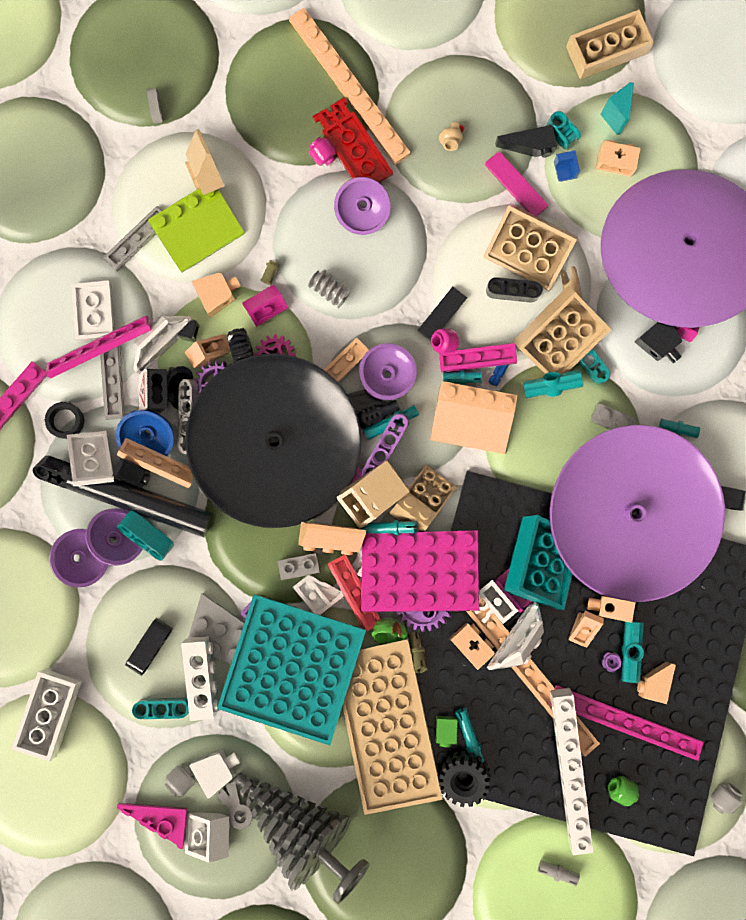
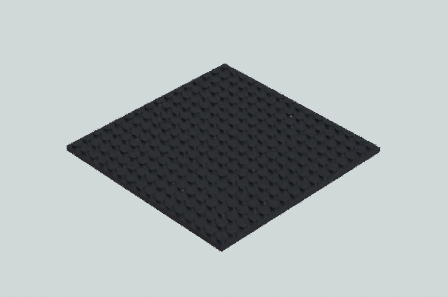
M466 471L451 531L478 530L479 591L491 580L495 583V579L510 568L523 517L539 515L550 521L552 493ZM721 538L711 562L688 586L661 599L635 602L632 621L644 623L642 641L644 656L641 659L640 680H642L643 675L665 662L676 665L667 704L642 698L638 695V683L621 681L623 664L621 649L624 645L625 621L602 617L604 618L603 625L587 648L569 640L579 612L584 613L587 611L598 616V611L587 609L589 598L600 600L601 596H604L587 587L574 575H572L564 610L539 604L544 633L540 638L542 639L540 645L530 653V659L554 688L555 686L570 688L575 693L704 741L699 761L577 715L600 743L586 757L581 754L590 829L693 857L697 847L746 634V545ZM606 604L605 610L612 611L613 606ZM526 607L523 608L521 613L518 611L503 624L509 633ZM434 611L429 612V617H432ZM448 611L452 617L445 616L447 623L440 622L441 628L434 626L433 631H429L426 628L422 639V647L425 648L426 652L424 658L427 670L420 673V669H418L419 672L416 673L439 780L444 761L446 762L447 757L451 756L453 758V753L458 752V755H461V751H466V755H470V753H467V745L458 719L457 744H452L451 747H441L440 743H436V716H456L455 711L459 709L463 711V708H467L477 740L482 745L481 751L484 760L488 764L487 768H490L491 771L489 793H487L484 800L566 822L553 718L511 667L493 670L486 668L494 655L478 670L449 638L465 623H468L470 626L474 624L480 630L479 636L483 641L487 637L466 611ZM471 640V641L469 642V643L471 644V646L469 647V649H470L471 647H473L474 649H476V648L478 647V646L476 645V643H477L478 641L474 642V641ZM495 647L492 649V651L496 654L498 650ZM635 647L629 649V655L633 657L636 654ZM608 652L617 653L620 656L621 667L614 672L608 671L602 665L603 656ZM460 773L457 776L463 783L473 781V777L468 773ZM624 776L634 781L639 788L638 800L631 806H623L612 800L609 795L608 785L613 778Z

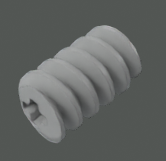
M326 269L321 272L319 270L316 271L311 277L308 287L314 286L313 290L315 292L320 291L321 297L326 295L325 299L327 301L332 300V305L338 304V308H340L349 296L350 287L343 290L344 283L338 286V278L331 281L332 274L326 277Z

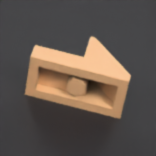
M587 611L584 613L579 612L569 640L587 648L603 625L604 618Z

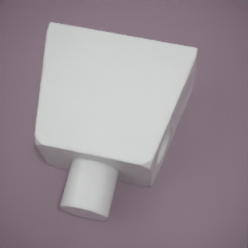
M219 750L192 761L189 766L207 798H210L234 777L235 771L232 767L241 763V760L236 752L226 757L223 750Z

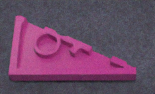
M131 803L117 804V809L121 810L124 815L133 817L145 828L158 833L161 838L168 839L176 844L177 848H184L188 808Z

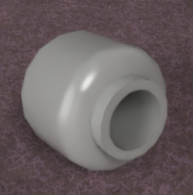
M176 766L165 777V786L174 796L177 794L183 796L195 783L192 778L194 773L187 766L184 769L181 766Z
M731 783L720 784L712 794L713 807L721 814L724 812L733 814L742 804V793Z

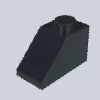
M120 458L112 475L141 488L148 484L151 477L149 475L150 470Z

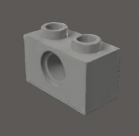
M317 553L278 561L281 580L321 572Z

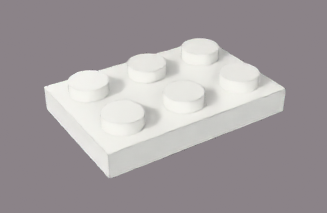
M108 280L71 284L75 340H95L113 332L114 318L111 282Z
M106 431L67 435L73 486L114 482Z

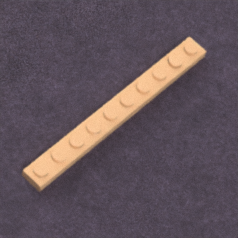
M305 8L290 16L289 22L392 162L397 165L410 156L411 152Z
M480 597V607H483L485 602ZM490 608L480 611L478 614L474 611H466L498 650L509 632L494 613L490 614L489 619L483 623L482 619L486 617V613ZM531 659L525 665L511 667L553 718L552 705H550V690L555 688ZM576 715L580 751L586 757L600 743Z

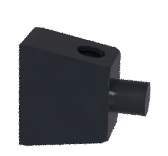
M657 322L634 341L656 361L667 356L672 363H675L682 357L675 349L682 342V339L674 326Z

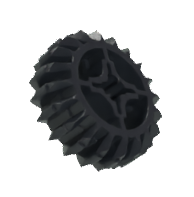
M237 328L228 332L227 339L234 363L254 356L249 336L244 328Z

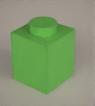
M436 716L435 741L440 743L441 747H451L452 744H457L456 716Z

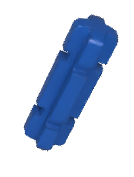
M509 365L496 366L493 372L494 375L490 377L489 383L497 387L501 381L500 378L503 377Z

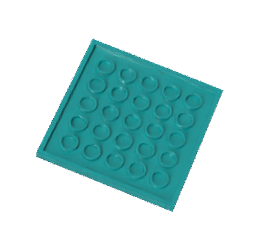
M254 594L217 709L330 746L366 629Z

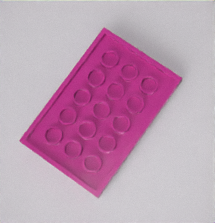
M478 530L417 532V534L401 533V535H395L394 533H366L362 543L361 611H480Z

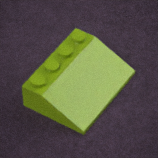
M201 189L195 190L148 219L152 229L181 273L245 234L218 189L203 195Z

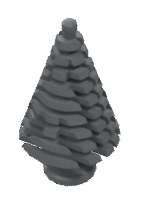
M242 772L238 773L234 778V782L242 787L240 793L243 799L247 798L246 805L248 809L253 808L252 816L258 821L257 826L262 833V830H264L263 838L267 844L270 843L269 849L272 855H276V862L279 867H282L281 873L284 878L289 879L288 886L290 890H297L301 884L304 885L310 876L312 877L317 872L322 863L341 880L333 895V900L340 904L354 890L370 866L368 861L362 859L349 871L331 854L333 848L337 847L346 833L351 818L347 815L339 816L340 814L334 810H330L327 813L325 812L327 807L320 805L316 808V803L311 801L306 803L303 797H293V793L288 791L282 793V790L276 786L270 789L271 785L269 783H261L258 787L259 779L252 777L248 780L247 776Z

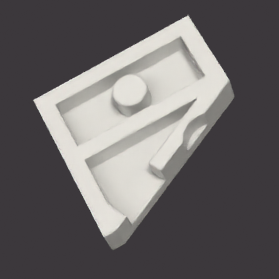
M307 575L293 586V589L311 612L319 615L344 596L342 591L310 575Z

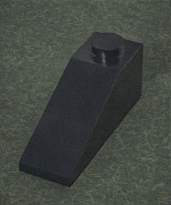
M552 125L499 135L495 142L498 148L533 157L542 156L543 158L554 154L557 148Z

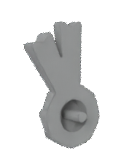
M233 780L232 783H226L228 793L225 788H222L221 792L216 796L230 810L228 816L231 826L242 830L251 824L253 816L251 809L249 810L247 805L240 803L237 784Z

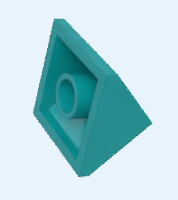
M632 82L609 97L600 114L617 135L621 134L630 119L634 87Z

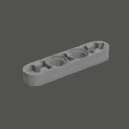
M183 379L179 384L178 449L183 454H186V422L188 421L192 406L198 397V384L193 379ZM187 402H189L191 407L189 412L186 409Z

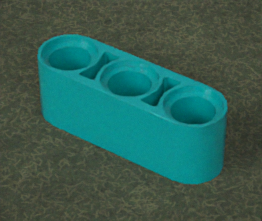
M129 511L117 525L121 533L159 561H162L174 547V543L170 538L134 511Z
M188 698L141 699L133 705L132 714L137 719L184 718L189 714ZM179 703L186 706V712L183 713L178 710ZM140 704L146 706L147 712L145 714L139 711ZM159 704H164L166 706V713H161L159 711Z

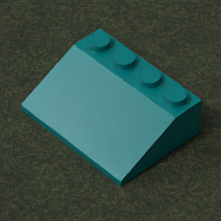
M539 515L525 516L522 518L504 591L519 598L564 610L573 574L564 564L557 551L551 533L550 521Z

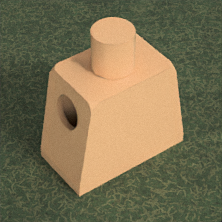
M222 273L191 281L210 318L235 300L231 291L241 287L236 276L225 281Z
M601 596L600 600L589 598L587 609L598 611V616L632 623L635 602ZM606 604L613 606L612 611L605 610Z

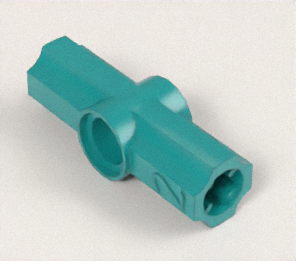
M580 370L562 374L549 372L543 378L524 381L523 386L526 399L542 395L556 397L561 395L563 391L583 387Z
M625 621L624 645L621 649L623 655L621 681L640 683L641 659L644 656L642 648L644 623L632 621L631 623ZM631 647L636 648V654L633 657L629 655Z

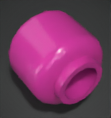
M319 137L309 146V155L317 165L322 166L326 164L328 166L335 160L336 148L327 138L321 139Z
M438 329L431 338L432 347L440 354L454 352L459 346V336L455 330Z

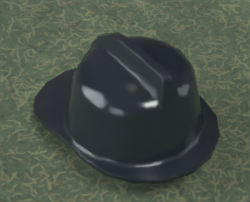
M185 366L169 367L167 371V397L170 404L178 409L180 382L183 379H193L192 371ZM187 402L186 408L190 406L189 402Z

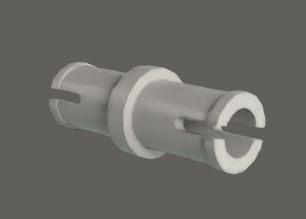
M542 859L540 860L538 873L553 877L555 881L559 882L561 880L577 886L580 878L579 873L567 870L560 864L556 866Z

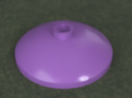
M356 177L348 180L340 187L335 197L334 210L339 223L346 230L358 235H367L378 231L384 226L390 215L391 202L388 192L378 181L368 177ZM366 201L367 206L362 207L360 202Z
M391 343L372 347L363 356L359 368V376L363 387L372 396L382 400H395L407 394L413 387L417 375L416 364L411 354L403 347ZM384 372H389L390 377H385Z
M117 508L106 509L96 514L89 522L85 534L86 544L91 554L100 562L113 566L124 565L133 561L141 553L142 548L117 528V525L128 514V511ZM110 538H114L116 543H111Z
M73 529L63 533L54 542L50 551L49 562L53 574L59 581L71 587H86L96 583L108 568V564L97 560L89 551L85 539L86 529ZM76 554L79 555L77 562L74 561V555Z

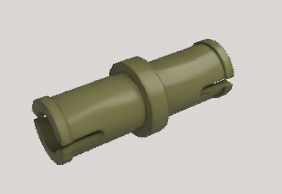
M411 632L408 634L415 668L414 671L418 673V669H420V673H423L427 670L424 658L425 648L422 647L420 632H416V635L415 632Z

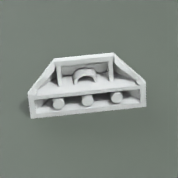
M162 316L161 318H156L151 323V330L138 336L134 342V370L140 374L144 369H148L180 338L178 334L193 319L190 316Z
M534 602L526 607L486 668L493 670L525 665L530 660V653L540 645L542 641L540 638L544 633L539 604Z

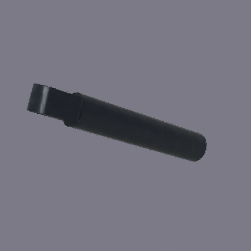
M49 455L44 456L33 467L34 476L40 480L127 511H134L141 516L203 538L206 536L212 522V512L115 478L114 482L73 486L70 463Z

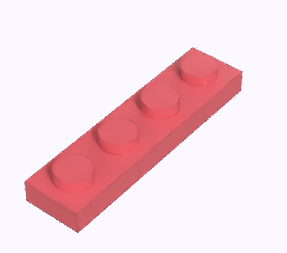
M343 555L328 563V567L361 628L366 629V632L374 628L376 622L380 621V617L377 612L361 611V582L347 556Z

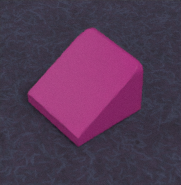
M677 327L676 330L682 339L692 342L698 334L699 327Z

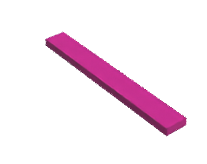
M555 686V689H554V690H557V689H565V688H562V687H560V686ZM572 691L576 715L699 761L704 741Z

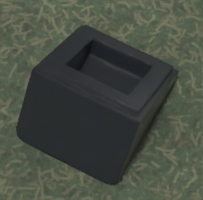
M192 320L178 336L183 340L194 342L200 325L196 320Z

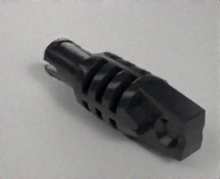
M394 400L382 406L375 405L357 413L361 429L372 426L385 419V416L399 411L400 408L397 401Z

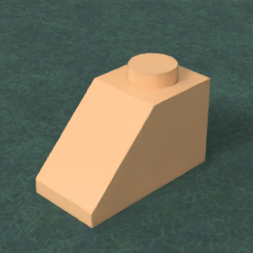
M222 334L196 341L185 351V354L194 369L208 365V362L212 363L231 351L226 336Z
M665 662L643 675L642 680H640L637 686L638 695L645 699L667 704L676 665Z

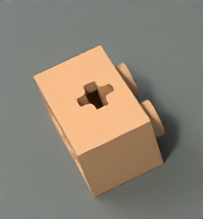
M613 140L603 141L599 148L595 169L632 176L637 169L640 148L632 144H618Z
M465 623L449 639L478 670L495 654L492 651L494 646L487 638L484 641L479 636L481 632L474 624L470 626L468 623ZM471 640L474 642L478 641L476 643V645L478 646L476 649H474L473 647L469 649V647L471 646L469 642Z

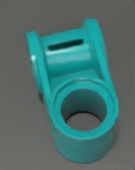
M556 111L551 115L546 126H553L556 141L561 148L566 150L573 141L581 138V133L563 112ZM553 121H558L560 125H555Z

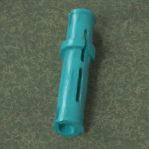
M415 405L403 411H397L391 417L363 429L367 440L384 433L392 417L398 413L405 414L409 420L419 416ZM403 418L395 420L397 422L396 426L404 425Z
M395 520L394 522H370L364 526L367 529L363 530H366V533L417 534L418 529L411 527H418L417 521L401 522V520Z
M463 708V711L462 709L455 711L467 745V753L473 752L475 758L478 755L481 756V762H484L481 751L482 745L477 740L467 708Z

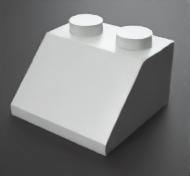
M188 812L185 854L206 862L228 858L229 816L220 813Z

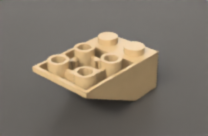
M386 460L343 489L337 496V499L359 529H361L409 493L410 490L389 461Z
M425 465L409 486L410 492L397 502L390 514L396 519L401 520V522L417 521L418 527L411 528L418 529V532H424L457 487Z

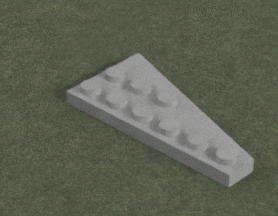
M201 593L188 638L209 636V641L213 644L211 658L232 663L245 622Z

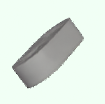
M156 87L147 89L152 121L154 124L162 123L163 115L158 90Z

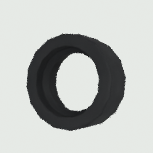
M68 402L53 404L47 410L44 419L47 430L52 435L62 439H67V435L80 434L85 421L81 410ZM64 409L73 412L76 419L73 428L65 432L59 431L54 426V417L57 412Z

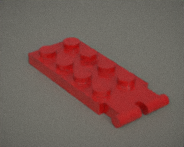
M344 97L330 105L332 112L325 108L312 116L315 123L320 122L324 128L322 134L336 148L335 154L351 179L368 177L381 183L393 175L390 166L354 111L350 113L345 106L348 103Z

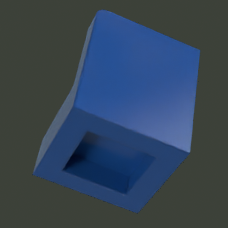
M576 151L556 155L554 166L558 181L563 182L577 179L580 168Z

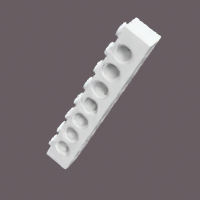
M570 688L550 690L569 845L573 855L593 853L574 695Z

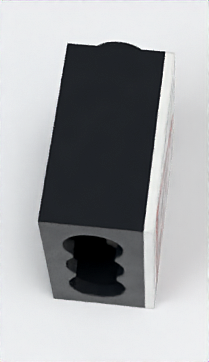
M144 369L140 373L139 410H151L156 413H162L167 409V369Z

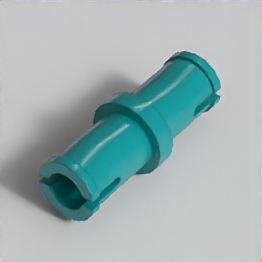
M460 370V372H443V382L461 383V385H465V383H482V371L464 372V370Z
M661 418L659 428L666 429L679 436L684 435L697 439L700 433V427L684 424L683 421L675 422Z

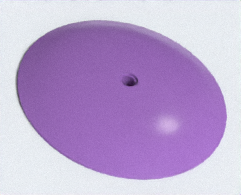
M698 170L661 172L631 186L611 208L605 220L601 236V257L604 270L618 295L630 307L647 318L677 327L693 328L714 325L726 321L745 310L746 191L723 177Z
M630 425L618 427L603 432L578 448L563 466L551 496V533L564 564L587 587L601 595L630 602L653 601L670 596L685 588L711 562L721 541L724 529V496L718 477L709 461L685 438L666 429L654 426ZM637 508L638 515L633 518L632 510Z

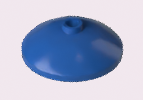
M140 409L129 412L120 420L116 428V442L119 448L122 446L125 438H128L162 455L168 456L174 445V432L171 425L162 415L151 410Z

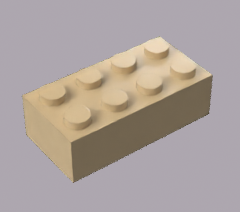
M640 10L571 35L566 48L581 80L648 54L654 42Z

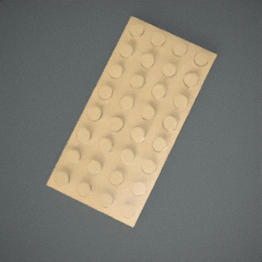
M409 639L360 649L342 706L364 815L443 800L417 675L414 671Z

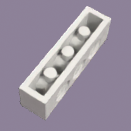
M209 636L186 638L181 643L190 721L214 719L217 712H219V709H217L219 700H216L215 693H217L218 686L217 681H214L213 677L215 662H212L211 659L213 644L209 641ZM195 656H201L204 662H198ZM197 675H203L206 681H200ZM200 694L206 695L208 700H202Z

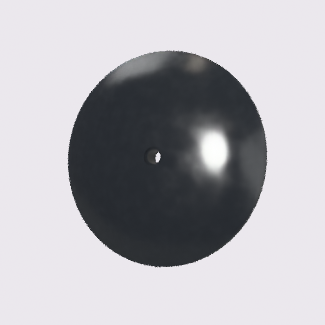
M261 354L239 360L227 366L204 386L196 398L188 418L185 440L186 454L196 483L204 495L218 509L228 516L252 526L283 528L299 525L301 521H310L327 511L338 501L337 496L350 485L359 464L361 429L356 410L349 396L329 373L319 366L295 356ZM276 436L279 438L280 443L273 446L269 443V438Z

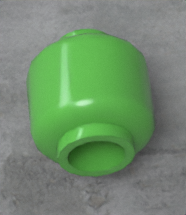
M618 776L610 781L608 791L612 800L623 806H631L638 800L639 788L634 781L624 776Z

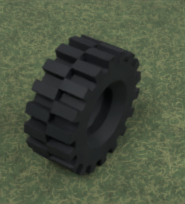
M461 751V755H458V752L453 753V758L449 756L446 762L444 761L441 768L439 786H441L442 794L446 793L445 798L447 800L452 799V804L456 805L459 802L460 807H464L465 803H468L469 807H473L474 802L478 805L481 803V799L484 800L490 788L491 771L490 768H487L488 764L486 761L481 762V756L478 755L475 758L473 752H470V755H466V751ZM460 773H468L473 777V781L463 783L457 776Z

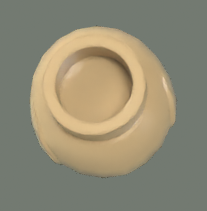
M452 122L450 128L443 129L439 135V141L447 151L456 150L462 142V132L465 128L460 122Z

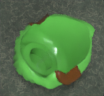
M381 618L374 625L372 636L377 642L382 644L385 641L388 644L406 640L408 631L406 626L395 618Z

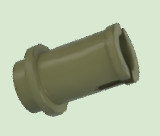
M269 260L266 263L267 267L260 281L271 286L276 272L280 270V264Z

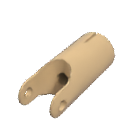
M571 266L570 282L568 281L566 271L562 270L560 275L563 290L568 286L582 298L576 267Z

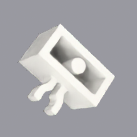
M493 580L479 591L481 599L485 602V606L480 607V611L490 608L486 613V617L482 619L483 623L489 619L490 614L494 613L504 624L518 612L516 607Z

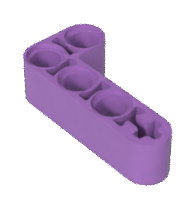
M398 413L392 417L364 466L362 476L367 474L368 468H375L384 461H389L409 425L408 416ZM403 418L404 426L401 425L397 432L390 430V428L394 429L396 427V419ZM387 434H392L395 437L394 444L386 442ZM377 451H383L386 459L383 461L378 460L376 457Z

